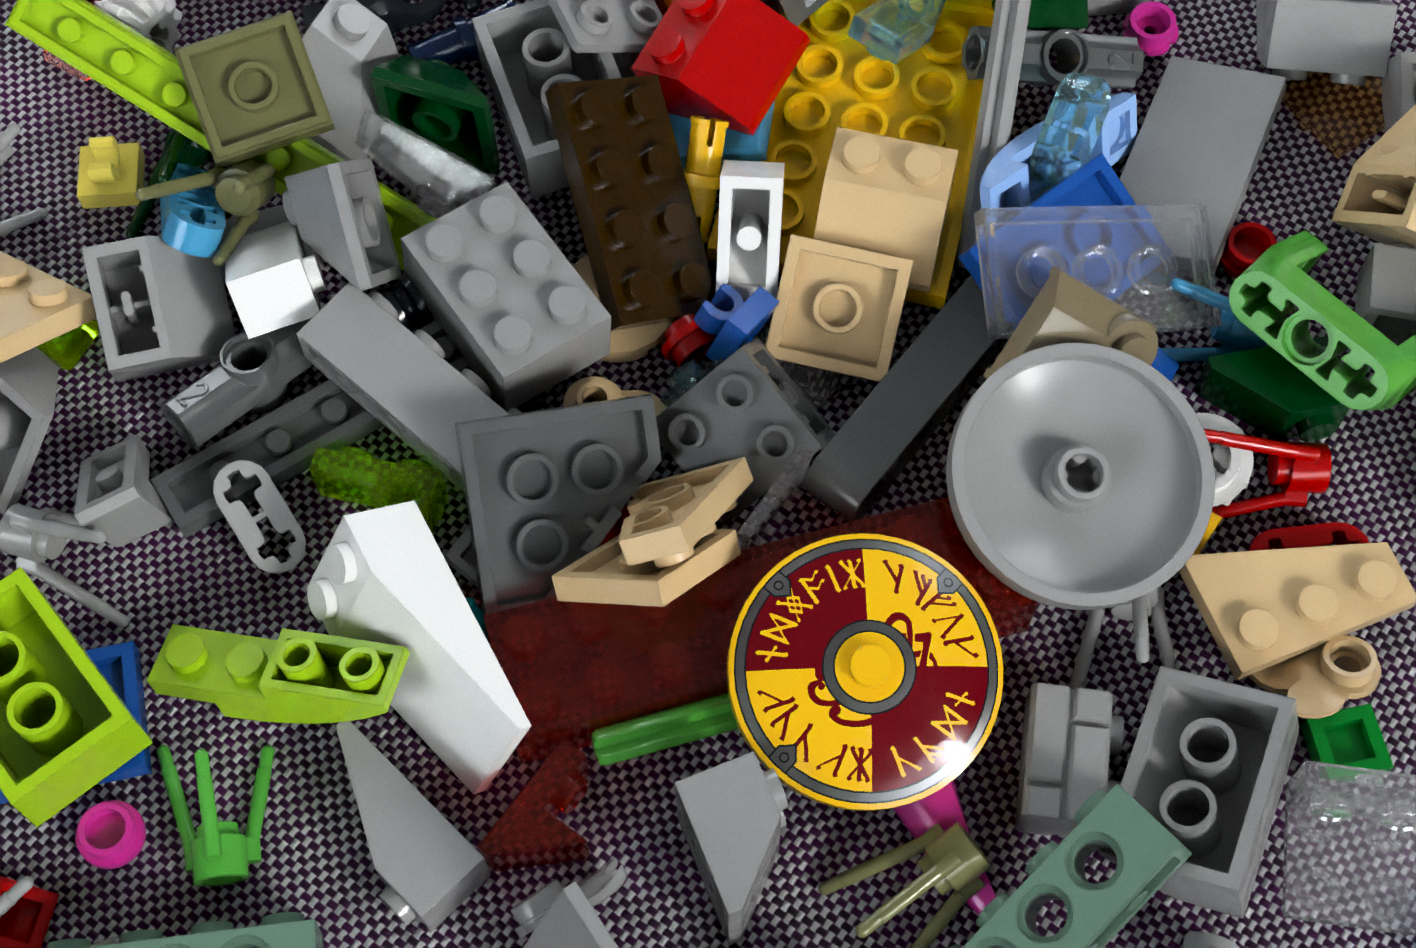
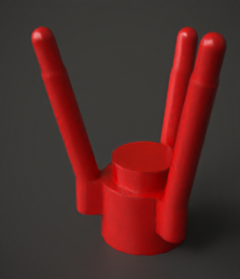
M1203 428L1209 443L1269 454L1267 462L1269 483L1271 485H1280L1281 492L1231 502L1229 506L1221 504L1212 507V511L1223 518L1280 506L1305 507L1308 493L1323 494L1329 486L1332 457L1330 448L1326 443L1277 441L1246 434L1241 435Z

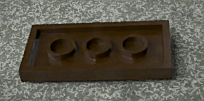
M658 75L555 84L545 91L599 299L611 315V331L675 321L691 313L696 315L706 300L711 303L716 294V289Z

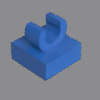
M723 283L711 300V303L706 300L694 317V321L702 330L709 334L717 335L705 355L715 364L720 365L741 346L755 340L780 301L760 286L744 302L736 289Z

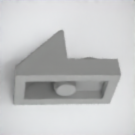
M138 434L92 455L80 463L74 516L82 527L103 531L107 536L106 542L113 547L124 546L172 521L171 514L149 481L150 453Z

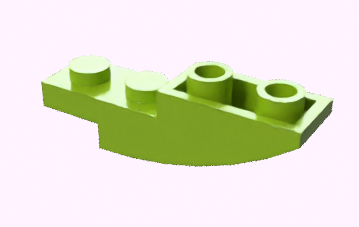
M172 624L146 681L156 694L215 703L224 717L291 724L339 723L367 719L387 713L410 653L406 646L282 628L278 639L274 640Z

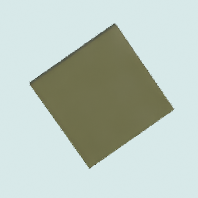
M292 11L174 49L218 169L335 129Z

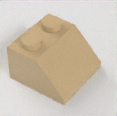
M837 127L824 177L813 239L913 260L908 289L929 293L951 196L959 150Z

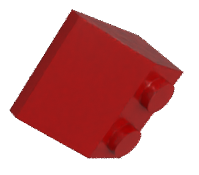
M674 0L631 69L637 77L658 75L669 114L688 119L691 118V115L704 116L708 120L709 117L729 121L727 129L754 135L811 40L806 32L760 0Z

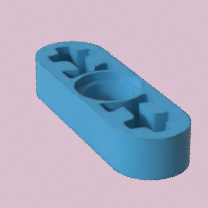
M178 163L170 180L208 171L196 166ZM207 186L161 197L162 240L180 252L197 257H213L218 250L226 227L225 211L216 200L215 188Z

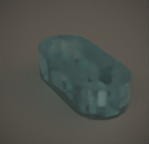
M1072 72L1061 81L1031 156L1032 175L1037 181L1056 185L1089 160L1110 106L1111 92L1109 84L1105 79Z

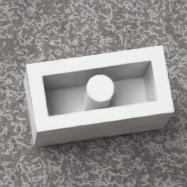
M289 221L243 236L225 262V283L248 339L310 319L321 310L319 292L327 290L322 272L325 269L322 257L301 239L298 226L293 227Z

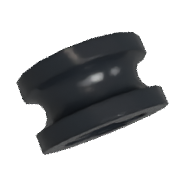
M402 275L397 278V286L394 289L388 290L383 287L377 291L392 304L399 314L397 320L412 333V327L415 324L421 323L426 326L433 321L423 298L406 276Z

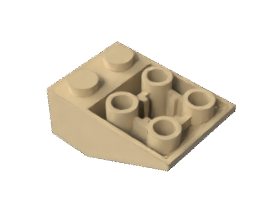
M1416 104L1353 164L1332 221L1385 245L1402 243L1415 249Z

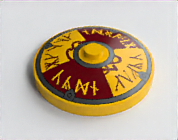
M863 533L840 535L817 541L795 551L773 567L753 589L739 614L730 639L727 656L728 695L733 715L745 742L751 751L755 752L757 759L767 770L771 768L775 770L780 782L815 802L835 808L857 811L885 810L907 805L942 789L961 774L978 755L990 735L1001 703L1003 690L1002 651L993 620L981 597L964 576L943 558L926 548L897 537Z

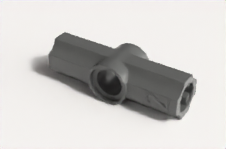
M973 26L969 29L968 37L962 44V66L965 67L967 72V79L984 80L992 27ZM1069 28L1056 31L1027 29L1019 82L1028 83L1036 87L1067 85L1132 89L1135 88L1136 80L1143 72L1144 51L1140 49L1137 37L1083 34ZM1050 47H1053L1057 54L1055 70L1049 62Z
M320 301V309H322L325 305ZM310 319L248 339L246 332L231 337L222 346L219 353L221 364L161 405L167 421L173 426L179 437L194 449L204 444L245 413L262 414L280 407L289 395V382L313 365L305 358L296 334Z

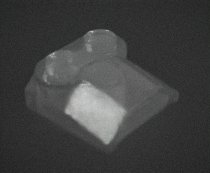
M366 108L360 121L355 144L387 173L411 189L408 198L417 203L418 208L438 219L488 192L494 178L476 165Z

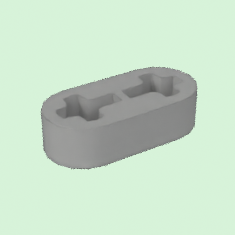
M237 460L224 466L214 480L213 495L217 506L248 557L258 569L269 574H282L292 570L301 562L305 553L306 539L300 525L269 474L260 465L252 461ZM239 472L245 480L256 476L261 483V486L254 491V496L262 512L254 517L250 515L246 506L240 500L230 504L225 499L224 494L232 488L229 477ZM265 518L269 520L273 529L279 535L289 531L294 537L295 542L291 543L287 548L291 558L286 562L280 563L275 556L263 559L259 555L258 549L264 545L265 539L257 523Z

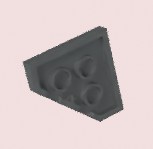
M646 394L455 423L483 618L486 621L550 611L554 608L558 601L551 576L598 548L623 514L621 510L640 484L643 481H647L662 460L653 395Z

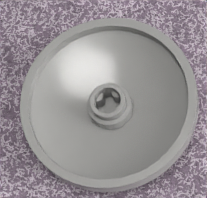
M1061 343L1044 346L1024 353L1000 367L977 389L961 411L954 426L947 453V493L957 527L966 544L983 566L999 581L1015 592L1048 606L1071 610H1098L1133 601L1155 590L1173 577L1193 555L1202 540L1212 512L1215 493L1213 457L1207 436L1194 409L1175 385L1158 370L1128 353L1106 346L1087 343Z

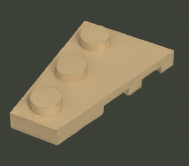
M0 251V363L97 319L91 294Z
M741 457L640 484L632 495L633 500L628 502L627 509L630 516L624 519L619 537V544L627 565L632 566L654 560L656 567H667L691 557L695 552L693 546L702 537L712 533L717 528L715 522L724 513L729 512L738 505L736 499L753 482L746 458Z
M1387 542L1192 555L1179 570L1236 681L1324 645L1333 638L1348 635L1411 609L1416 604V592Z

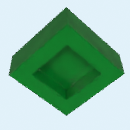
M1371 703L1342 709L1331 716L1320 719L1305 718L1300 724L1321 789L1384 776L1394 767Z

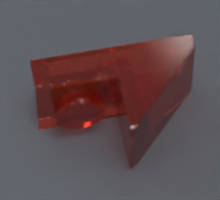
M564 738L478 845V850L485 858L488 867L495 872L579 861L590 857L587 841L556 818L559 812L565 815L571 813L583 799L590 785V781L586 779L590 773L585 753Z

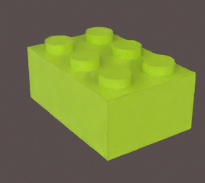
M19 567L0 581V789L15 809L36 827H39L150 746L153 741L45 595L22 567Z

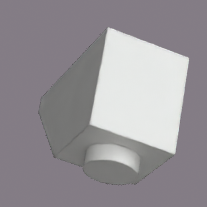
M739 160L723 161L720 174L716 292L724 283L736 289L743 299H748L761 286L773 297L777 298L785 163Z

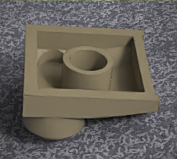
M1053 265L1048 273L1050 275L991 368H987L983 376L988 379L1000 367L1024 353L1044 346L1061 343H1087L1114 348L1128 353L1151 366L1158 351L1157 327Z

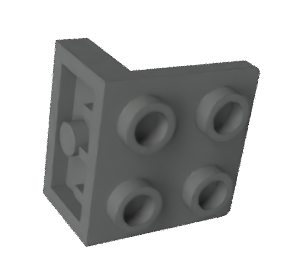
M759 338L741 346L656 417L659 442L684 473L741 457L746 458L753 482L736 499L738 505L720 517L724 522H730L823 448L835 435L834 431Z

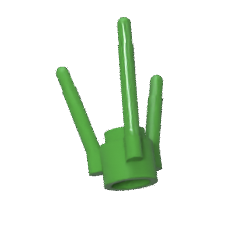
M166 745L159 746L157 756L184 848L185 872L192 873L193 884L201 887L231 885L247 880L249 878L248 864L262 861L260 836L272 774L273 746L265 745L261 750L245 835L239 834L237 822L217 821L208 752L204 749H199L195 752L196 781L202 825L196 828L197 836L170 749Z

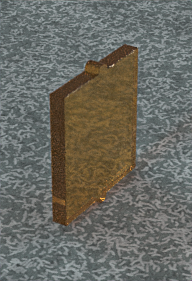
M1308 71L1307 80H1289L1286 82V92L1282 103L1300 120V129L1303 131L1309 130L1337 159L1385 128L1381 77L1367 76L1366 84L1349 85L1330 81L1331 73Z

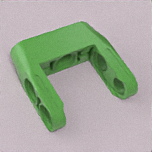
M1304 230L1270 246L1233 281L1229 290V304L1232 313L1242 324L1337 401L1350 409H1389L1416 390V334L1397 346L1307 274L1322 254L1328 251L1324 243L1307 230ZM1296 305L1299 308V311H1297L1296 313L1292 314L1289 318H1287L1289 314L1297 310L1293 306ZM1310 320H1315L1326 329L1328 334L1327 347L1317 344L1311 338L1308 330ZM1350 348V352L1340 358L1344 361L1341 362L1337 356ZM1367 365L1375 371L1369 382L1364 377L1369 369Z

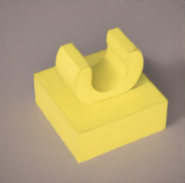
M114 136L89 138V146H80L77 198L83 209L135 206L139 204L140 200L136 198L135 192L139 188H143L145 154L139 142L118 144Z

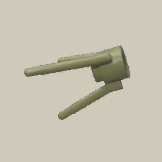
M246 159L229 169L223 167L218 169L216 166L205 173L139 188L135 192V196L138 200L145 201L207 186L214 187L216 200L220 207L237 217L236 223L212 259L214 265L222 266L233 253L247 230L259 221L258 208L270 201L275 194V169L269 163L263 164L255 159Z
M958 821L946 831L937 823L920 837L821 882L818 886V891L822 895H828L926 852L927 854L917 861L924 873L858 924L855 933L860 938L867 937L933 886L942 895H945L954 888V892L910 946V948H928L964 903L986 886L980 876L989 870L992 865Z

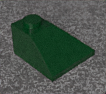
M404 55L374 67L370 78L388 144L497 175L501 165L489 100L462 70L455 69L441 60L430 59L427 61L410 55Z

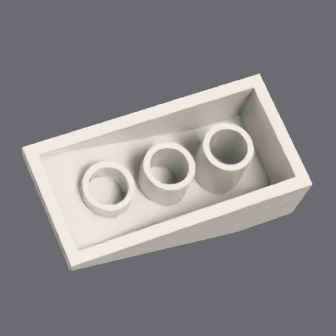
M415 500L344 515L306 588L308 604L312 614L316 619L322 620L329 635L407 647L410 654L390 705L473 794L485 791L531 727L521 704Z

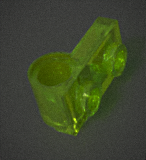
M344 446L340 447L338 451L317 447L309 469L320 495L324 497L373 506L374 509L399 504L406 500L419 502L418 508L432 534L437 527L438 521H442L448 502V495L441 472L435 471L432 466L419 460L402 459L399 463L375 459L368 452L355 447Z

